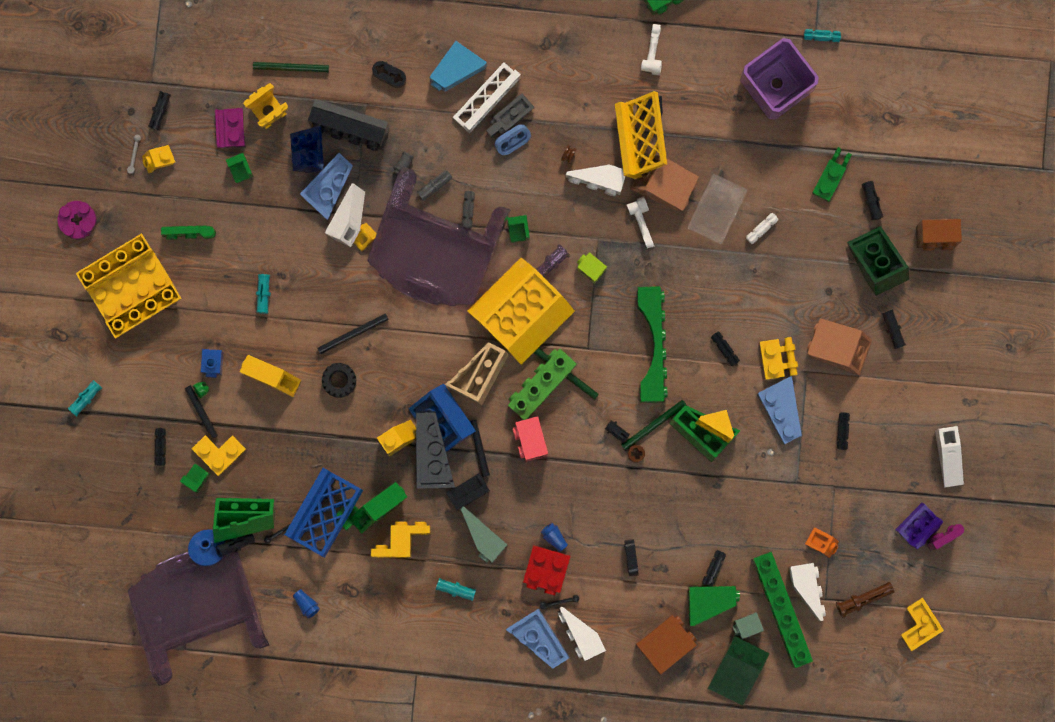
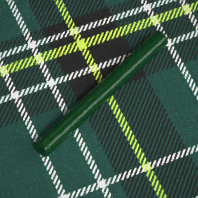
M253 62V69L329 73V65Z
M540 348L534 352L545 363L550 360L547 358L548 355ZM571 372L568 374L567 380L595 400L599 394Z
M683 400L679 401L621 444L622 448L626 451L679 412L686 403Z

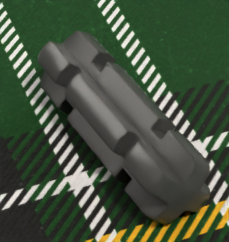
M465 191L462 228H472L473 221L471 218H473V200L475 198L473 191Z

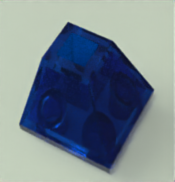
M318 126L290 133L293 171L311 173L322 170L324 160L321 127Z

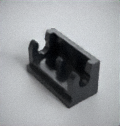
M478 473L446 494L458 511L463 506L465 507L487 494L490 490Z

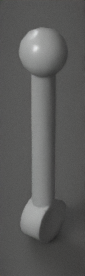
M140 135L134 136L135 143L131 163L127 168L130 174L135 172L134 163L138 142L141 140Z

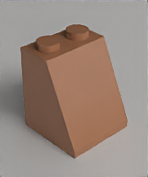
M655 155L652 161L655 163L659 162L660 156ZM645 159L643 160L641 168H643L644 164L646 163ZM667 159V165L642 174V177L634 179L630 189L673 210L683 211L689 203L691 192L697 186L699 176Z
M820 318L819 323L814 327V337L808 344L807 354L815 360L860 376L872 339L861 330Z

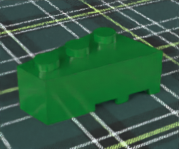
M685 405L669 424L712 462L729 443L697 425L696 421L699 417L706 414ZM732 428L735 437L740 430Z
M216 498L213 523L214 543L273 529L275 522L274 499Z

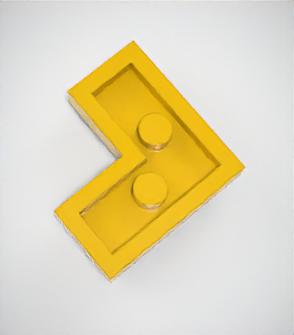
M206 435L191 448L218 476L246 451V448L233 435L220 448Z
M923 598L906 608L916 625L900 636L910 651L915 650L944 631Z

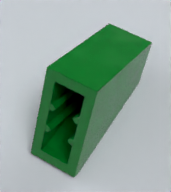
M395 482L363 505L350 520L359 532L363 534L407 498L404 489Z
M736 586L688 587L689 626H695L737 606L736 602H740V591L736 590Z

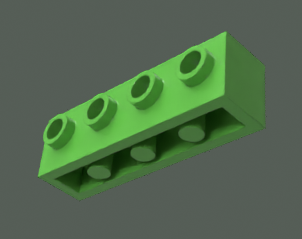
M554 349L547 357L550 360L545 365L541 363L534 371L536 375L532 379L527 378L521 385L523 389L519 394L515 392L508 399L510 401L508 406L523 420L528 419L578 365L562 349L558 351Z

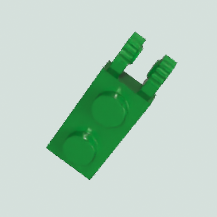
M839 147L836 149L832 159L828 161L812 194L827 202L830 201L852 156L848 152L842 165L836 163L835 161L841 153V148Z
M171 226L161 228V235L166 237V240H177V237L185 236V239H197V236L211 239L216 236L215 229L212 226Z

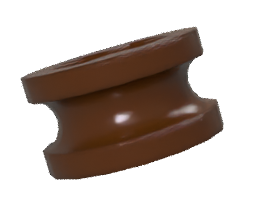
M567 145L561 161L566 160L570 164L576 148L571 149L570 145Z
M639 445L632 446L628 451V458L634 463L641 462L645 457V450ZM633 449H638V452H642V456H639L640 459H635V456H631V452H634Z

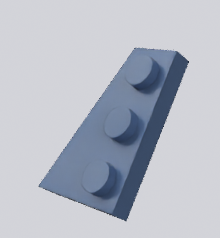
M338 153L300 193L326 220H328L353 165Z
M792 376L757 394L783 444L802 436Z
M540 609L535 610L506 629L551 668H555L570 658Z

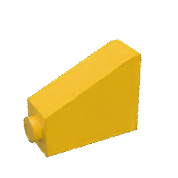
M247 355L240 370V373L291 397H294L301 382L299 378L285 370L250 355Z
M409 420L392 427L377 437V439L390 457L416 440V427Z

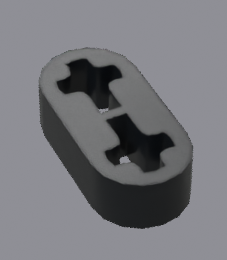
M378 61L373 65L372 72L377 79L395 88H401L406 84V75L402 70L384 61ZM384 66V70L388 72V75L385 73L379 75L376 68ZM391 74L396 77L400 74L402 82L398 81L395 83V79L391 77Z
M634 539L624 540L629 577L639 576Z

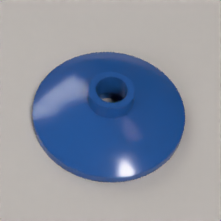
M202 530L191 538L188 545L189 556L198 565H214L223 558L217 555L215 547L226 541L214 543L213 530ZM205 543H209L207 547H203Z

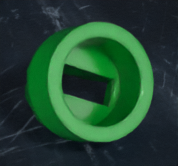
M200 381L193 385L199 398L206 396L209 392V386H206V382Z

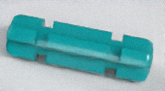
M805 29L804 39L840 42L841 32Z

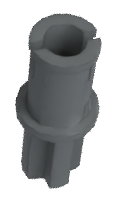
M447 170L443 171L433 180L430 179V182L417 191V193L425 201L436 191L439 192V189L452 179V175Z

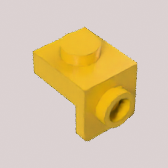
M169 145L150 149L142 156L143 165L147 168L148 173L175 163Z

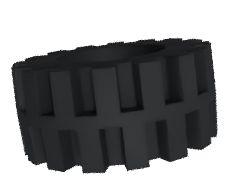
M333 363L323 372V388L329 395L343 398L354 391L356 375L348 365ZM341 372L346 375L347 383L344 387L335 388L331 384V378L335 373Z

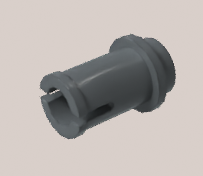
M403 152L397 165L393 167V173L400 177L406 175V170L414 157L407 152Z

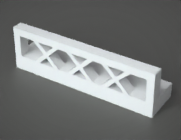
M503 63L453 116V119L470 134L521 79V74L516 70L513 71L508 65ZM505 69L510 75L505 81H499V74ZM497 84L496 91L492 95H486L488 85ZM484 98V104L479 109H473L475 99ZM463 112H472L471 118L466 123L459 118Z

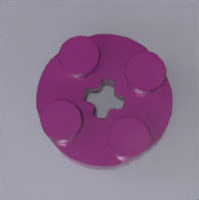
M71 201L60 208L57 221L60 230L66 236L79 240L91 234L96 227L97 217L95 211L87 203ZM76 215H78V217L80 218L82 217V220L79 221V225H76L75 222H72V219H74Z

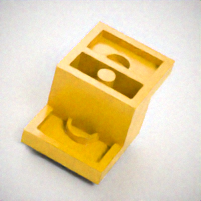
M395 522V525H391V549H388L387 545H376L375 549H371V557L412 558V535H431V526H427L426 522H415V525H408L407 522Z

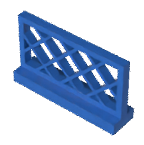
M322 468L284 535L325 558L363 490ZM336 479L339 481L340 489L332 491L331 485ZM350 489L356 490L352 498H346L345 491ZM341 493L343 501L334 504L333 495ZM329 497L331 505L322 508L323 499ZM344 505V513L337 516L335 508ZM332 509L333 518L325 521L323 512ZM319 514L321 522L313 525L312 518L314 515ZM334 522L335 528L333 532L327 533L326 525ZM322 526L323 535L315 538L314 529ZM310 531V540H300L304 532ZM324 539L325 546L320 551L317 549L316 542Z

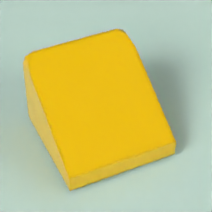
M367 223L361 225L360 231L353 243L362 252L378 238V234Z

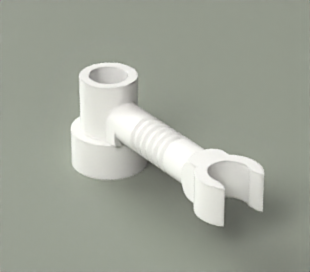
M653 24L647 60L642 61L641 71L651 72L652 75L660 76L662 61L655 60L661 25Z
M643 196L638 198L637 201L627 204L630 215H635L648 249L653 247L654 244L642 214L649 211Z

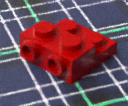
M533 545L523 583H526V588L537 590V587L545 589L544 593L554 596L556 592L560 593L570 556Z

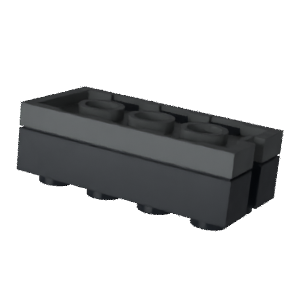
M317 99L314 100L308 118L309 125L313 128L312 131L319 134L329 133L332 138L338 140L345 138L349 140V143L357 146L361 143L367 145V149L372 151L383 150L390 130L387 121Z

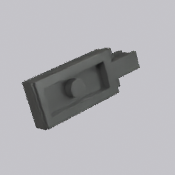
M521 93L493 117L491 121L492 126L486 130V133L490 138L498 132L501 135L506 133L535 107Z

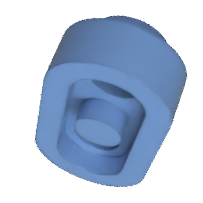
M525 125L515 126L496 139L495 149L501 155L512 153L530 140V130Z

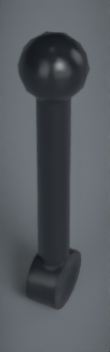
M290 524L273 535L266 536L264 542L270 543L273 538L285 532Z
M573 595L572 598L554 602H541L540 608L546 609L549 606L571 601L578 602L580 598L578 595Z

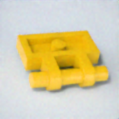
M792 337L784 338L785 346H780L779 339L759 342L765 380L785 377V369H789L790 376L798 375V361H795L794 351L796 349L795 344L792 342ZM781 353H787L788 363H782Z

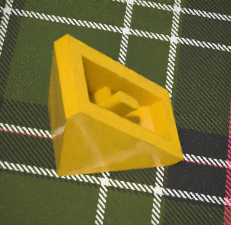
M727 410L700 416L696 421L697 425L728 443L734 437Z

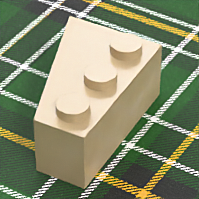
M488 342L445 385L454 392L482 405L509 355L505 350Z

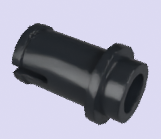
M611 420L605 427L607 434H612L622 444L630 435V433L617 425V421Z

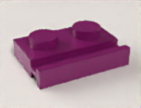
M243 108L216 109L217 148L245 147Z

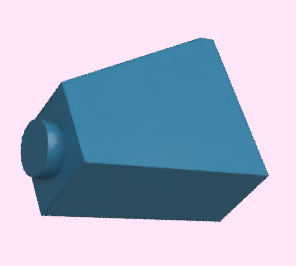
M455 41L429 77L430 82H432L430 85L438 91L442 89L446 92L483 71L487 67V62Z

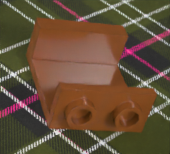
M669 616L662 624L636 643L637 647L660 675L697 646L695 643L697 639L690 631L686 632L682 626L685 624L678 616Z

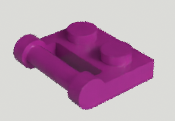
M961 524L951 525L947 528L946 533H937L929 538L931 542L927 546L930 551L937 550L962 535L964 527Z

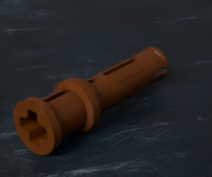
M887 582L859 596L852 595L850 599L841 603L838 601L836 602V607L841 617L845 618L847 614L854 611L859 612L863 606L893 594L895 591L892 584Z

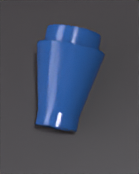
M550 523L541 531L542 538L559 552L567 547L568 544L557 525Z
M302 589L293 595L303 616H306L308 619L320 610L318 603L304 593Z

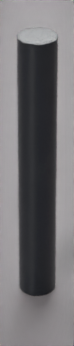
M191 385L186 387L185 391L210 438H216L218 434Z
M471 420L470 423L476 430L472 436L482 477L490 476L477 420Z

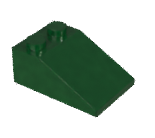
M881 226L847 242L867 284L875 296L909 280L908 265Z
M732 636L708 689L743 706L770 653Z

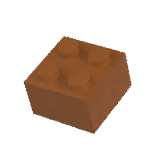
M961 219L922 220L916 226L917 248H923V251H934V248L950 251L962 242Z

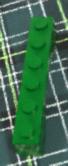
M661 286L637 288V308L649 324L654 344L651 366L640 383V403H663L664 398L668 397L667 387H664V379H667V367H663V360H666V348H663L662 341H666V330L662 329V322H665V310H661V303H665V293L661 291Z

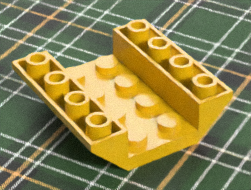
M142 233L76 273L85 290L88 291L104 317L105 323L115 339L182 299Z
M520 258L467 312L480 325L482 324L507 349L508 353L522 365L575 310L533 266L523 258Z

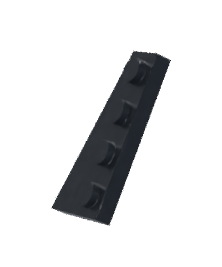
M416 411L417 489L455 488L435 411Z

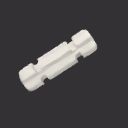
M770 213L766 220L764 219L753 229V232L746 236L747 241L754 244L758 237L760 238L771 228V225L778 221L777 216Z

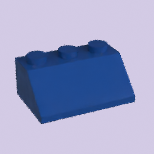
M445 384L429 391L408 408L415 419L416 411L436 412L446 452L476 432Z

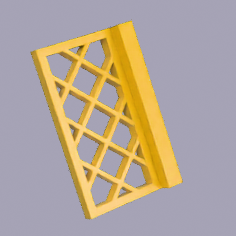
M653 91L626 103H616L615 111L624 176L637 179L646 172L667 165L658 92ZM652 98L653 104L649 110L645 106L648 100ZM637 104L639 108L634 115L633 106ZM643 110L648 112L644 121L639 119ZM654 116L655 123L653 127H650L648 123L651 117ZM637 121L642 124L638 133H636L635 129ZM648 128L650 132L647 138L644 139L642 134ZM654 134L657 135V142L655 145L650 143ZM639 140L644 142L640 151H638ZM648 146L653 148L649 157L644 155ZM658 152L660 155V161L655 163L652 160ZM642 158L646 160V163L644 164L643 168L640 167V161Z

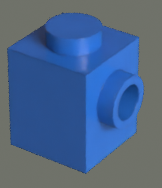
M202 349L201 373L205 374V377L217 378V375H222L224 354L222 350Z

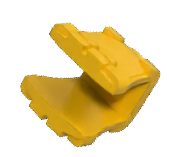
M271 83L258 89L257 93L251 94L249 99H246L243 103L246 109H251L259 119L258 125L262 128L265 127V129L271 127V124L279 118L286 116V110H288L286 102L280 105L273 96L274 86ZM272 106L274 110L268 115H264V107Z

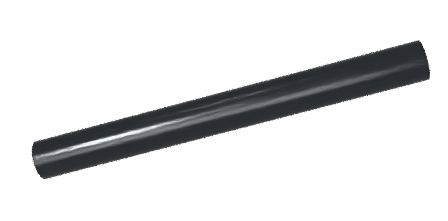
M385 313L317 349L321 355L389 319Z

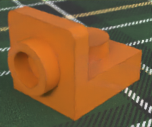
M814 527L805 544L830 558L831 555L836 553L839 541Z

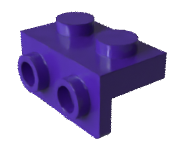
M921 502L895 530L910 546L918 549L925 545L927 539L940 529L943 521Z

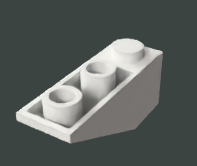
M612 165L568 171L566 173V178L569 179V182L578 185L581 182L587 184L586 187L589 189L597 190L599 188L605 190L604 193L611 196L620 195L626 178L623 169Z
M351 184L325 234L349 247L352 246L361 227L365 191L355 184Z
M958 426L935 430L944 487L964 485Z
M814 563L789 567L792 587L816 619L823 621L826 612L824 605L820 603L822 589L821 586H817L816 578H819L818 567H814Z
M559 608L561 612L558 615L562 623L566 622L569 630L566 632L570 640H575L578 646L574 649L579 659L583 657L584 661L606 651L597 632L565 608Z

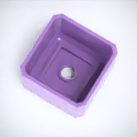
M782 38L744 66L740 82L768 119L776 120L810 95L816 88L819 77L792 41ZM772 80H781L782 87L774 88Z

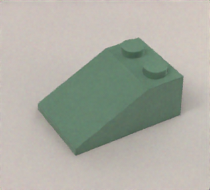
M463 506L461 511L477 550L480 552L478 556L486 563L489 561L493 563L508 545Z

